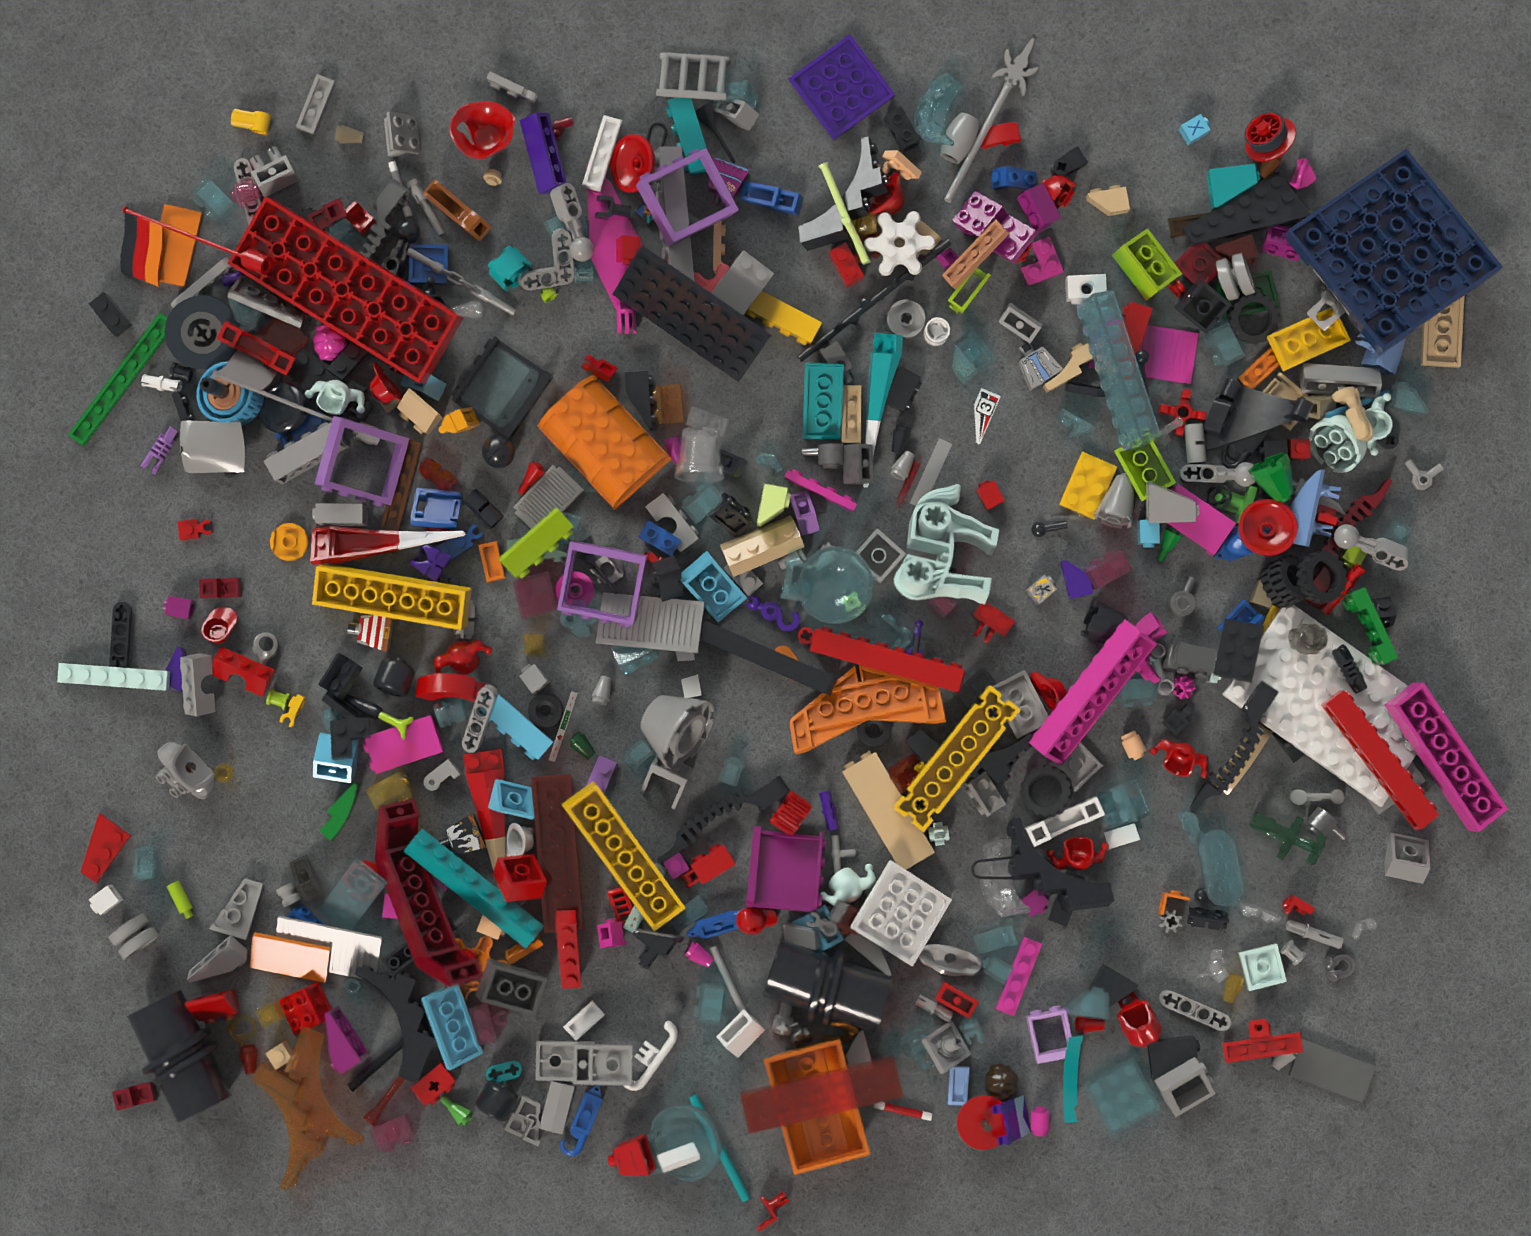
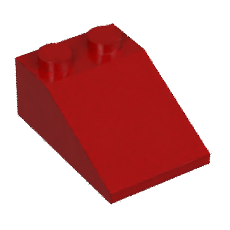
M236 989L200 996L185 1003L186 1008L198 1022L205 1021V1024L216 1022V1018L224 1017V1020L235 1018V1014L240 1012Z

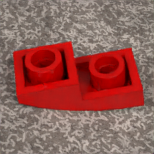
M1013 122L991 126L981 145L982 149L984 150L999 144L1007 146L1022 141L1019 124Z

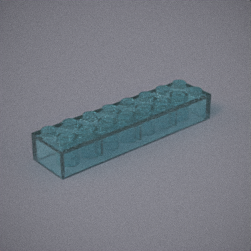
M1114 290L1093 293L1077 306V315L1082 322L1083 333L1089 344V352L1094 359L1095 370L1099 375L1101 388L1106 396L1107 407L1110 409L1113 418L1112 422L1118 433L1119 444L1122 446L1123 452L1141 448L1160 437L1161 434Z

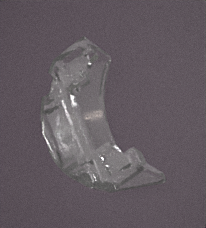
M996 837L985 843L982 848L984 859L1011 856V838ZM1010 859L979 862L978 876L1011 877L1008 872ZM979 879L984 900L989 907L997 911L998 915L1006 917L1031 911L1030 907L1026 906L1018 897L1012 880Z

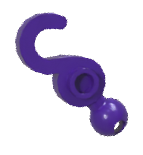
M751 595L747 598L746 606L750 610L759 609L764 619L768 621L777 620V625L783 631H793L797 628L800 620L796 611L792 613L793 623L785 625L782 621V613L778 604L775 602L764 604L756 595ZM751 598L753 602L748 603L747 600Z

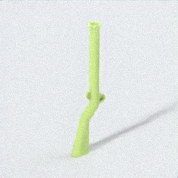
M825 162L818 167L823 172L841 215L842 223L853 240L862 264H868L871 261L851 222L828 167L829 162Z

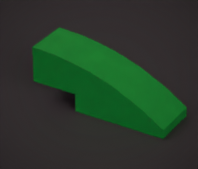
M353 783L328 809L327 812L332 815V818L319 831L329 841H333L349 820L358 797L360 786L358 783Z

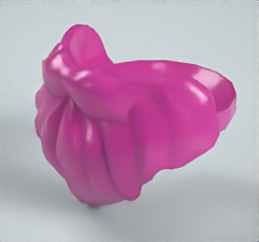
M1307 158L1298 159L1295 174L1289 182L1294 188L1302 189L1303 187H1308L1316 180Z

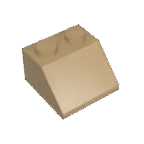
M410 388L397 406L401 411L399 415L408 422L410 419L415 423L413 428L421 435L423 432L429 435L443 419L438 412Z

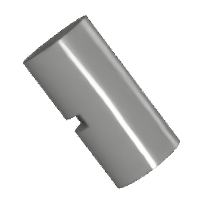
M1203 424L1184 425L1187 464L1206 463Z

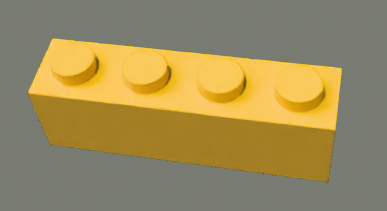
M763 291L759 293L745 312L747 316L753 319L756 317L762 319V323L770 328L773 326L779 328V332L787 337L790 335L796 337V341L804 346L806 344L811 345L822 325V322Z

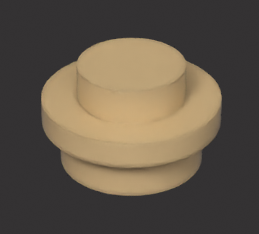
M488 169L484 173L483 178L487 184L496 186L502 183V174L499 171Z

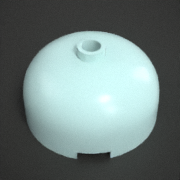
M1335 415L1331 418L1321 419L1310 429L1311 454L1321 465L1325 460L1326 464L1333 469V472H1348L1365 456L1367 442L1356 438L1352 426L1345 415ZM1331 443L1332 446L1323 454L1324 460L1321 459L1317 453L1316 445L1320 448H1326Z

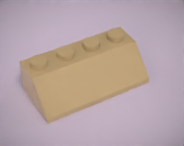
M789 515L725 542L720 547L731 573L735 577L804 548V544L794 520Z

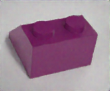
M1044 183L1026 190L1017 197L1029 223L1038 234L1061 218Z

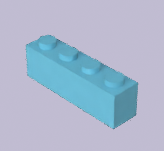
M498 693L489 722L493 720L497 724L495 728L503 735L508 733L512 737L510 741L517 747L520 745L526 749L524 753L532 760L535 758L540 760L553 745L554 741ZM481 707L480 710L483 712L482 715H486V709L484 707Z

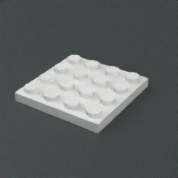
M889 860L850 928L913 967L952 899Z

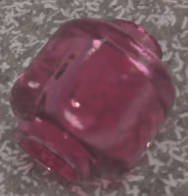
M251 180L235 183L234 190L230 191L232 201L237 202L239 207L256 205L258 199H260L258 185L254 184Z

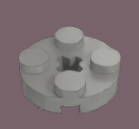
M906 299L894 303L888 312L887 325L893 334L903 335V338L909 339L918 335L924 327L925 313L918 303ZM903 314L911 317L909 324L901 322Z

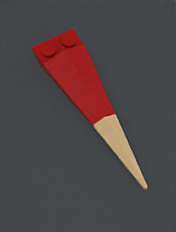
M502 748L463 754L466 778L493 870L497 858L506 857L505 813L488 808L495 780L505 781Z

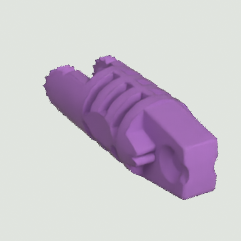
M169 427L165 435L160 433L140 466L145 468L153 456L158 458L151 473L156 475L176 443L173 438L177 430Z

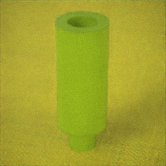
M178 880L166 886L179 913H183L186 919L192 917L193 914L190 909L193 907L180 881Z

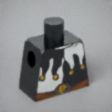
M474 813L445 829L448 837L438 841L447 849L452 848L455 855L487 848Z

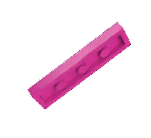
M795 469L792 472L787 470L784 479L851 512L854 511L857 505L854 503L855 499L847 495L842 497L837 494V490L829 486L824 488L820 486L819 481L813 478L807 480L802 477L803 473Z
M1023 936L995 1009L1012 1016L1015 1015L1042 943Z

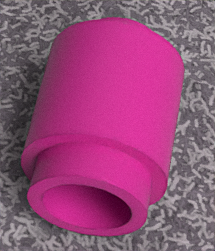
M1036 1106L1034 1110H1031L1030 1130H1032V1135L1047 1136L1048 1131H1050V1111L1046 1110V1107Z

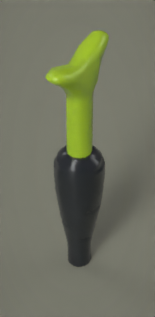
M346 694L343 699L371 719H381L395 726L399 730L402 739L406 738L407 726L412 723L414 717L398 720L383 712L382 707Z

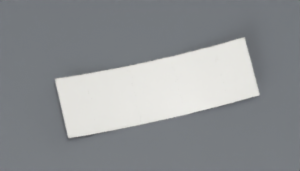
M676 651L677 661L695 660L694 653ZM698 674L681 679L685 698L702 695Z
M1135 823L1104 832L1109 849L1140 840Z

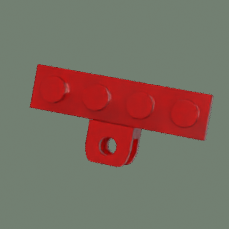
M1265 1019L1251 1020L1249 1022L1250 1039L1222 1043L1225 1063L1304 1052L1300 1032L1272 1036L1271 1026ZM1262 1025V1030L1258 1031L1257 1028Z

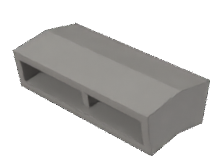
M551 1081L540 1129L563 1134L574 1085L560 1081Z

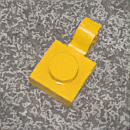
M297 694L296 697L293 696L288 705L290 707L289 713L283 714L280 717V722L283 723L285 718L288 717L291 720L289 727H293L296 717L299 715L307 697L301 694Z

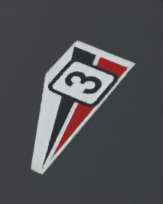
M981 388L974 404L976 443L978 444L982 441L1001 397Z

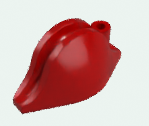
M894 172L889 177L888 193L873 197L871 207L869 208L870 214H881L883 212L895 214L900 211L904 203V193L901 188L899 173Z

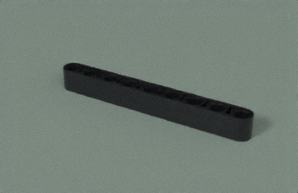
M702 621L701 641L831 696L838 680L837 677L710 622Z

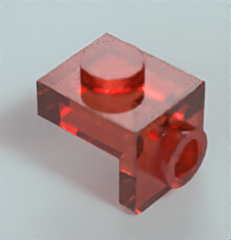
M849 905L842 921L837 923V926L840 927V932L848 936L851 933L857 934V931L850 928L860 911L859 909Z

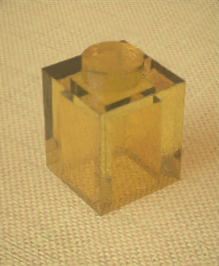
M278 1000L255 1010L262 1028L285 1018Z

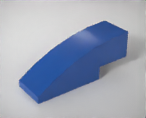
M744 181L739 198L742 201L796 216H799L803 197L799 193Z

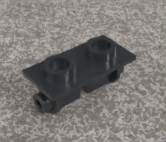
M1189 907L1190 916H1188L1187 924H1191V927L1205 928V923L1209 922L1208 929L1222 931L1227 928L1229 918L1226 912L1218 909L1212 911L1205 910L1202 907Z

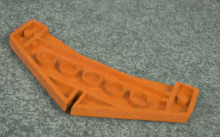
M859 665L862 682H859L857 668L854 666L837 680L831 696L821 693L791 718L790 730L794 753L796 755L805 753L867 720L934 724L946 722L941 692L936 686Z

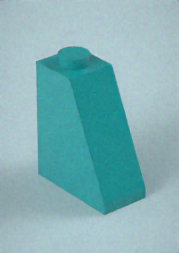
M1255 164L1208 170L1206 175L1211 211L1257 184L1260 175Z

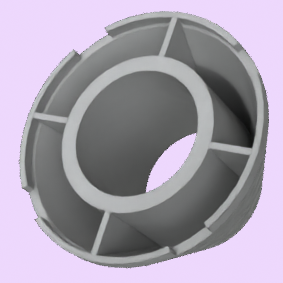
M661 695L651 702L642 717L641 730L666 768L669 770L682 768L685 766L683 763L689 757L692 759L698 753L711 731L714 722L711 714L715 712L714 706L705 700Z

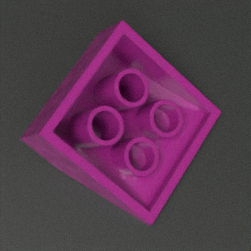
M336 1006L325 1013L329 1052L332 1060L331 1065L336 1072L339 1071L342 1074L362 1061L370 1053L340 1007Z

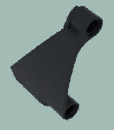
M1226 378L1219 397L1215 398L1204 425L1205 448L1207 451L1260 434L1291 421L1306 423L1313 403L1303 398L1289 400L1242 386L1238 381Z

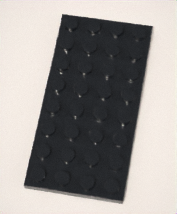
M643 245L636 253L612 294L737 382L741 380L771 336L764 329Z

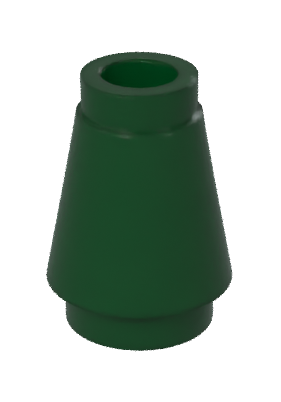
M580 731L568 740L571 744L570 747L587 760L596 753L585 734H582Z

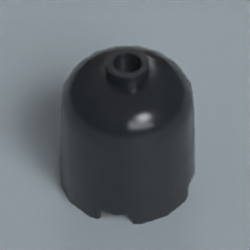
M1094 601L1095 607L1090 606L1083 623L1086 624L1085 630H1081V636L1105 644L1115 633L1117 627L1124 620L1128 621V618L1123 612Z

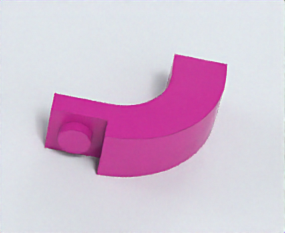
M1151 612L1143 617L1135 626L1155 642L1167 633L1160 619ZM1149 654L1136 672L1141 674L1146 681L1150 680L1156 684L1161 679L1151 664Z

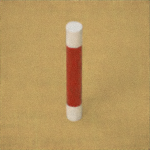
M875 1100L874 1108L928 1121L932 1119V1113Z

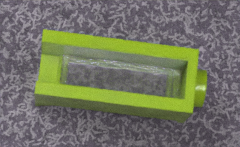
M977 267L948 299V308L956 314L958 312L963 314L991 275L989 273L985 274Z

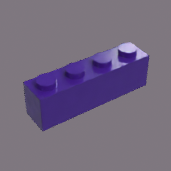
M536 112L521 119L520 124L538 193L551 194L553 188L567 182L549 113Z

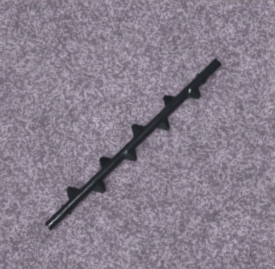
M946 239L936 248L931 249L927 255L919 254L918 261L921 263L922 268L951 246V242ZM906 270L871 299L863 298L861 306L843 321L838 322L834 328L816 342L811 343V346L797 356L798 360L803 362L815 351H819V348L826 345L829 340L850 324L857 325L861 315L879 301L884 300L889 293L906 280L913 281L915 275Z

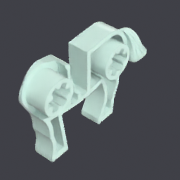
M959 484L928 492L921 497L913 511L909 522L907 548L935 554L937 557L936 561L909 554L905 557L903 564L895 574L894 584L898 591L909 599L921 600L933 597H953L957 599H972L978 603L985 604L989 596L991 578L950 574L948 572L953 558L954 542L970 543L980 548L986 554L993 555L999 529L985 525L975 518L962 514L950 507L959 501L961 492Z

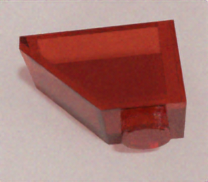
M1252 234L1216 246L1213 249L1220 257L1226 258L1230 262H1232L1233 255L1241 252L1244 254L1248 265L1255 263V259L1259 257Z

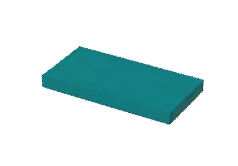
M805 363L802 439L841 440L844 364Z

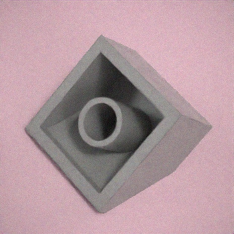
M1390 833L1384 862L1385 876L1423 884L1430 870L1429 840Z

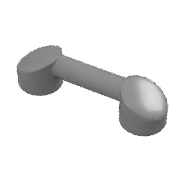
M1157 643L1150 652V660L1154 662L1155 670L1161 679L1156 689L1161 695H1170L1174 690V684L1171 680L1165 678L1161 662L1165 654V648Z
M1296 789L1290 793V801L1295 805H1302L1306 801H1330L1332 804L1338 805L1345 798L1343 791L1340 789H1333L1329 793H1306L1303 790Z

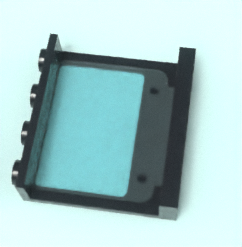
M495 336L487 341L484 346L486 350L482 355L479 354L473 362L475 366L471 371L468 370L462 378L464 382L460 387L457 386L451 394L453 396L451 400L462 408L472 407L478 419L500 434L512 439L553 379V375L542 370Z

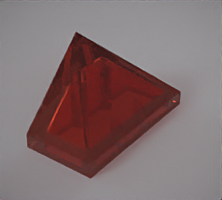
M911 754L889 767V778L899 793H902L918 775L914 767L918 763L920 764V761L915 754Z

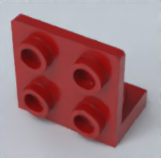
M319 981L279 999V1004L294 1035L326 1021L325 1013L332 1010Z

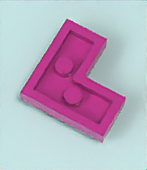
M1050 236L1031 244L1038 262L1021 268L1027 287L1064 272Z

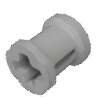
M1292 940L1288 941L1280 950V953L1282 955L1285 954L1294 966L1300 963L1306 955L1304 951L1301 952L1294 945Z

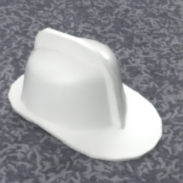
M512 823L509 826L505 838L506 857L523 855L532 849L534 844L533 828L521 827L517 823Z

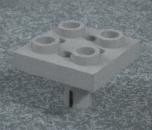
M953 1021L945 1023L921 1040L940 1074L947 1072L971 1055Z

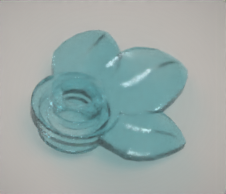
M577 600L571 604L587 607L586 600ZM573 613L574 619L569 621L567 619L568 615L561 614L560 616L562 625L566 628H571L573 634L579 637H589L590 630L588 625H591L598 619L592 617V620L580 618V614Z

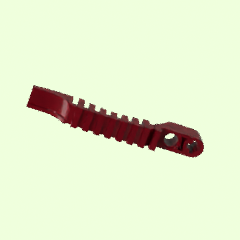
M1390 478L1385 479L1374 494L1362 496L1352 501L1351 507L1344 511L1346 514L1339 518L1340 522H1337L1334 526L1335 529L1330 532L1331 537L1326 538L1324 541L1325 545L1321 546L1319 551H1330L1332 554H1336L1332 549L1334 551L1341 549L1334 541L1336 529L1344 524H1350L1355 527L1356 522L1362 521L1364 517H1370L1373 514L1370 510L1375 509L1381 502L1392 480ZM1318 561L1321 564V568L1313 580L1316 587L1321 592L1326 593L1330 588L1331 574L1326 565ZM1304 599L1316 609L1321 605L1313 603L1312 600Z

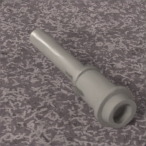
M416 178L406 183L407 189L411 191L417 204L422 206L438 236L445 234L444 229L427 202V198L422 194L424 191L420 186L421 182Z

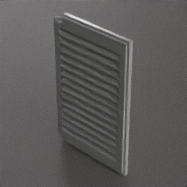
M552 465L513 508L517 510L515 514L532 529L556 507L563 513L584 489L560 466L556 468L555 465Z

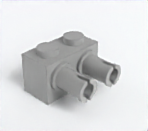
M272 147L275 154L272 153L271 149L267 151L272 162L266 165L260 155L255 156L258 163H256L253 157L250 159V163L254 168V171L251 173L264 198L299 181L286 155L282 157L278 147Z

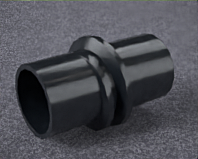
M780 940L763 996L807 1010V1021L810 1022L819 1014L822 1016V1025L827 1026L834 1019L875 1033L886 1005L892 976L844 961V952L839 948L832 956H828L824 952L819 953Z
M182 990L127 1016L148 1060V1063L141 1071L143 1074H155L156 1078L154 1081L156 1085H160L177 1123L232 1096L212 1055V1052L219 1044L217 1041L206 1042L205 1038L211 1031L209 1028L200 1029L195 1017L185 1006L187 1000Z

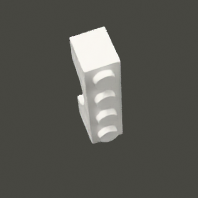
M1092 797L1065 809L1060 815L1047 817L1027 826L1024 830L1031 844L1035 847L1069 829L1088 823L1105 814L1098 798Z

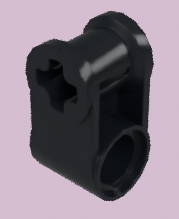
M1079 146L1057 159L1052 165L1050 173L1052 176L1062 175L1066 177L1088 164V161ZM1057 167H1059V168L1063 167L1064 170H1063V171H1062V170H1059V171H1058V170H1057Z

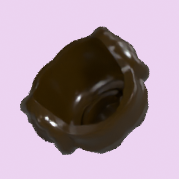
M990 1065L985 1078V1090L988 1096L995 1097L1001 1102H1006L1010 1096L1016 1094L1018 1090V1076L1011 1070L1009 1065Z

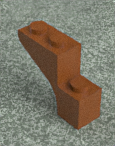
M434 179L422 193L445 216L456 222L465 232L479 242L492 228L481 216L467 207L437 180Z

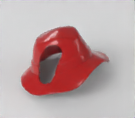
M478 101L463 105L455 112L450 123V135L457 147L465 155L475 159H484L509 145L513 137L515 117L508 109L495 102ZM461 122L468 126L473 145L464 133L457 130Z

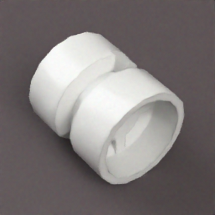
M937 317L928 321L924 329V338L932 346L942 345L950 334V327L947 321Z

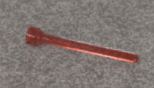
M397 1077L374 1110L367 1111L363 1119L376 1127L380 1121V1113L405 1079Z

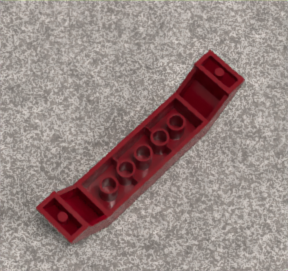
M414 798L381 805L378 809L375 861L416 967L449 988L482 979L484 975L478 959H472L458 947L429 871L404 852L418 834L420 813Z

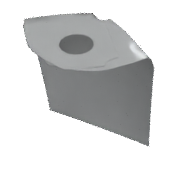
M181 421L180 449L185 472H244L245 446L241 422Z

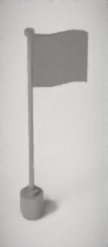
M240 350L233 354L224 368L219 372L214 370L211 377L221 378L332 422L333 418L263 391L270 385L278 371ZM362 421L359 422L360 424L378 429L377 427L364 423ZM353 430L351 433L354 435L355 440L370 446L372 444L377 445L380 438Z

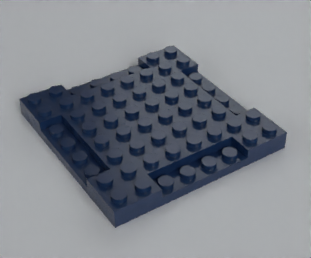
M1407 149L1287 230L1284 238L1307 266L1311 265L1357 322V329L1379 356L1408 337L1413 331L1461 297L1496 275L1503 268Z

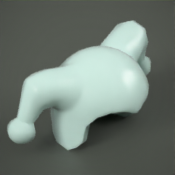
M339 380L317 381L310 390L305 391L307 398H311L314 393L320 392L316 400L317 405L329 414L341 415L349 402L358 403L356 408L358 413L365 411L364 393L360 390L349 389L345 383Z
M1389 393L1376 397L1371 408L1365 410L1367 419L1373 428V438L1367 442V448L1370 449V453L1373 456L1379 453L1376 448V440L1386 437L1392 429L1391 417L1384 411L1385 402L1391 399Z
M865 865V870L868 874L867 877L860 878L851 868L839 870L830 879L828 885L835 895L829 896L826 892H821L822 900H826L834 906L837 899L846 903L859 899L864 890L876 884L873 865Z

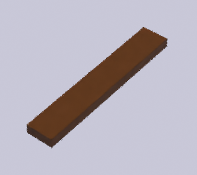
M409 439L392 504H386L380 530L400 531L422 442Z

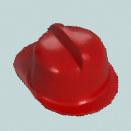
M374 362L373 366L377 375L370 383L371 394L383 405L394 399L401 401L403 397L400 390L388 378L383 369Z
M1038 672L1031 673L1030 681L1048 708L1054 711L1058 702L1068 693L1063 683L1056 678L1046 679Z

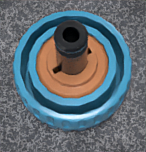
M229 361L220 362L210 367L202 375L197 387L196 397L198 406L202 414L210 421L221 423L241 422L242 427L251 422L260 412L264 395L221 378L211 377L214 370L219 372Z

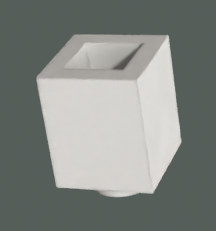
M112 884L107 885L89 899L91 902L90 907L96 914L102 915L123 901V898Z

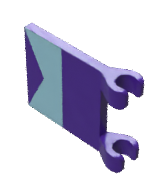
M1024 1095L991 1106L993 1114H1003L1007 1134L997 1137L998 1145H1010L1011 1142L1031 1134Z

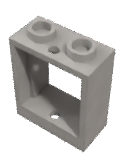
M316 503V508H313L312 517L315 523L321 526H368V507L364 504Z
M1195 1057L1154 1080L1175 1118L1215 1095L1212 1088L1215 1084L1209 1075L1206 1076V1073H1208L1207 1068L1203 1062L1199 1064ZM1200 1076L1202 1084L1174 1099L1171 1093L1172 1090L1194 1077Z

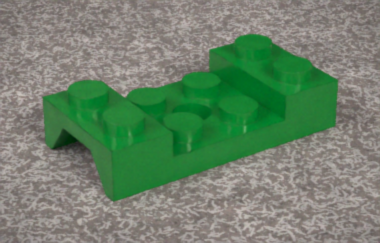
M1366 588L1356 589L1347 593L1343 597L1344 600H1342L1345 609L1349 610L1350 613L1359 612L1357 615L1358 619L1367 629L1366 636L1368 640L1374 644L1367 648L1369 651L1367 653L1368 658L1377 665H1383L1397 659L1398 656Z

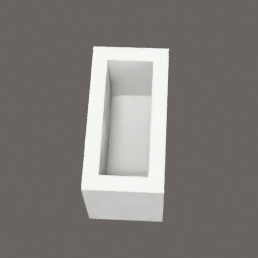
M743 1009L717 1038L727 1050L738 1058L765 1029L753 1016Z

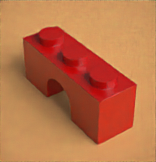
M221 647L213 658V674L211 675L228 682L233 674H238L246 681L245 690L263 697L271 686L275 669Z

